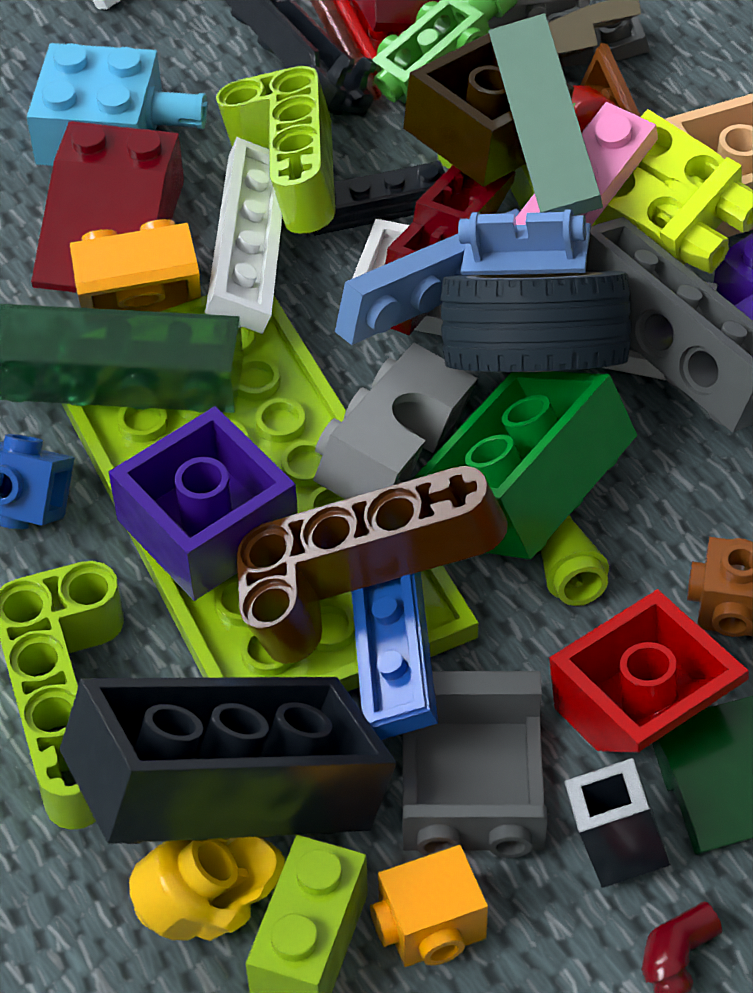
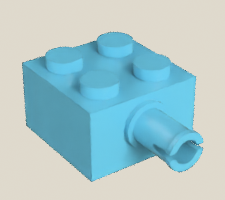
M50 43L27 113L35 164L53 166L69 121L155 130L157 125L204 129L207 119V96L205 93L162 92L157 50Z

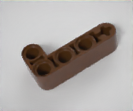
M461 466L261 524L247 533L238 547V590L241 617L274 661L283 664L299 662L315 651L321 641L322 620L320 600L484 554L493 550L502 542L507 533L508 521L484 474L476 468Z

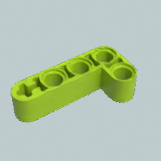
M306 66L292 67L240 79L224 86L217 93L216 100L230 143L233 147L238 137L269 149V176L286 228L293 233L302 234L320 230L328 225L335 215L332 126L316 70Z
M96 561L78 562L12 580L0 588V642L45 811L52 822L59 827L70 830L85 828L95 823L96 820L78 785L65 786L61 771L70 770L59 749L78 689L69 653L98 646L114 639L120 633L124 624V613L117 577L110 567ZM49 672V673H47V674H45V675H42V676H35V675H38V674H40V673ZM65 726L64 729L59 731L47 732L52 728Z

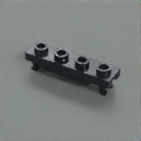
M224 0L232 8L230 11L231 15L239 22L249 26L259 36L257 39L259 45L267 51L276 54L286 65L285 69L306 66L316 70L329 113L340 115L345 111L367 114L374 101V95L366 88L369 74L374 73L376 70V63L371 58L362 57L354 66V59L294 0Z

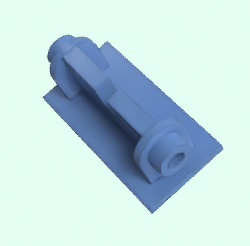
M565 209L564 212L527 213L526 225H517L514 213L480 214V212H472L470 219H460L458 225L460 244H466L461 274L462 276L585 273L591 224L586 223L585 215L574 216L572 209Z

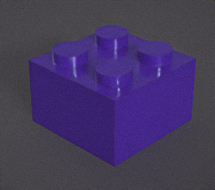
M216 406L108 471L117 520L193 601H196L238 573V547L247 533L261 524L298 513L296 484Z

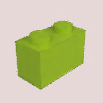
M296 834L246 961L250 993H332L368 895L366 854Z

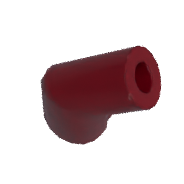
M703 901L657 926L648 935L641 970L644 980L647 983H652L654 993H689L691 991L693 978L686 969L689 964L690 951L722 934L721 922L714 909L707 902Z

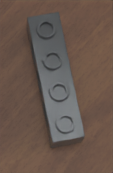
M625 217L591 226L586 271H621L627 273L631 313L629 315L631 320V333L629 334L631 339L630 350L644 357L664 374L665 379L671 385L683 390L708 412L711 419L725 426L732 433L753 425V320Z

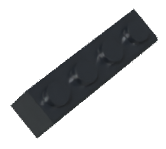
M441 161L334 182V218L325 227L314 231V236L374 224L376 219L389 221L413 216L416 201L445 173Z

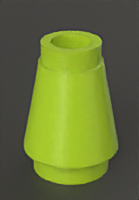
M569 515L548 539L547 544L541 550L547 588L550 593L560 598L567 605L580 606L596 600L603 594L608 585L609 564L603 554Z

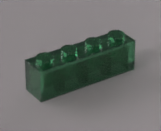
M0 304V400L17 403L27 401L63 403L75 406L100 405L131 407L134 409L190 410L204 413L216 406L221 412L235 413L244 359L240 316Z

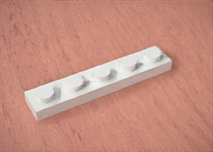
M238 137L233 144L228 158L205 313L219 318L230 326L245 327L263 334L272 314L282 214L269 176V149Z

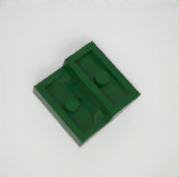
M753 696L705 708L652 743L665 786L668 791H675L696 855L753 840Z

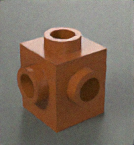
M709 537L705 563L692 561L687 601L699 602L697 625L703 630L717 631L720 634L731 637L753 636L752 541L742 538L724 539Z

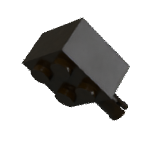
M489 33L410 72L403 125L404 130L483 187L526 164ZM567 83L572 100L574 87Z

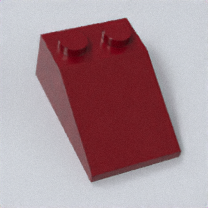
M69 121L53 163L31 280L33 288L77 293L70 243L82 241V236L86 233L111 229L115 230L117 235L140 231V227L150 221L172 220L184 184L179 133Z

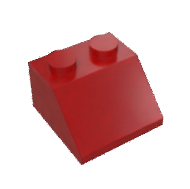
M658 589L549 657L554 708L596 751L640 752L749 680V670Z

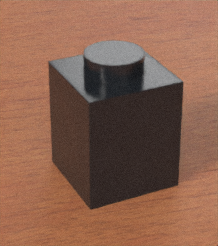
M633 758L564 781L579 834L602 888L671 866L654 813Z

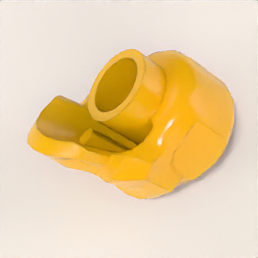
M262 837L218 838L204 841H164L135 865L129 878L130 898L141 923L159 936L170 940H190L197 936L211 941L224 933H232L251 918V904L264 899L275 888L285 865V858L276 846Z

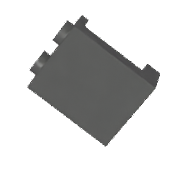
M432 671L438 724L403 733V851H419L422 855L428 856L461 845L463 851H490L499 857L517 858L528 854L532 850H545L548 820L547 807L544 805L540 730L541 671Z

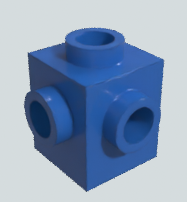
M5 434L4 442H0V526L11 529H28L29 523L45 525L63 519L66 512L75 457L42 450L43 440L35 437Z

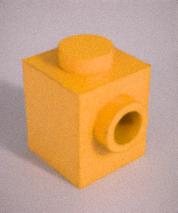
M461 845L378 872L379 902L370 904L371 917L381 944L384 947L395 944L404 967L422 961L427 965L446 963L461 954L465 946L486 939L488 905Z

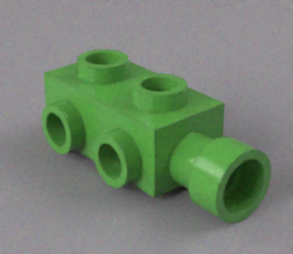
M441 0L440 2L430 1L419 10L416 22L400 36L390 35L380 43L377 56L372 59L376 63L377 75L374 76L376 86L390 101L396 102L399 99L406 104L411 71L488 34V30H490L488 21L493 17L501 18L518 3V0Z

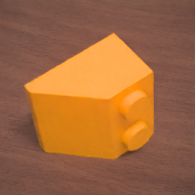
M169 219L154 220L143 224L140 227V231L117 235V232L111 229L96 230L83 235L82 241L70 243L77 295L86 326L152 315L201 297L199 268L188 223L175 225V222Z

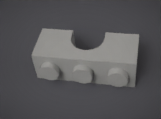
M413 343L397 361L389 357L378 371L373 381L372 389L369 391L364 387L360 388L351 400L344 415V420L341 422L333 418L322 432L315 448V452L322 455L313 481L344 499L409 481L422 448L434 453L458 424L478 378L464 370L446 367L443 358L416 343Z

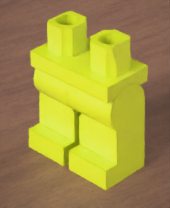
M647 109L641 118L656 124L658 140L593 225L625 217L683 265L688 263L712 274L724 260L729 250L728 238L715 230L723 221L742 233L748 232L753 227V190L742 183L741 164L728 157L723 159L721 155Z

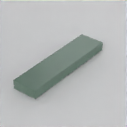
M540 14L488 30L540 212H564L565 209H572L574 216L603 208L599 188L546 14Z

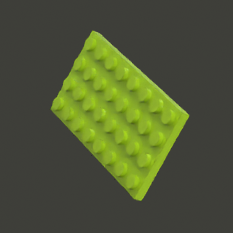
M208 295L41 354L44 371L113 504L114 500L108 471L214 406L232 421L296 484L298 513L345 500L316 483L313 479L322 455L315 452L316 444L322 432L333 418L341 422L344 420L346 410L274 295L272 314L263 334L245 327L230 326L219 318L206 314ZM129 533L203 678L338 677L347 692L360 687L351 592L320 600L322 635L315 651L299 662L290 664L279 663L268 655L241 617L239 610L238 573L196 601H193ZM439 566L421 571L430 656L433 657L478 638L479 623L445 568Z

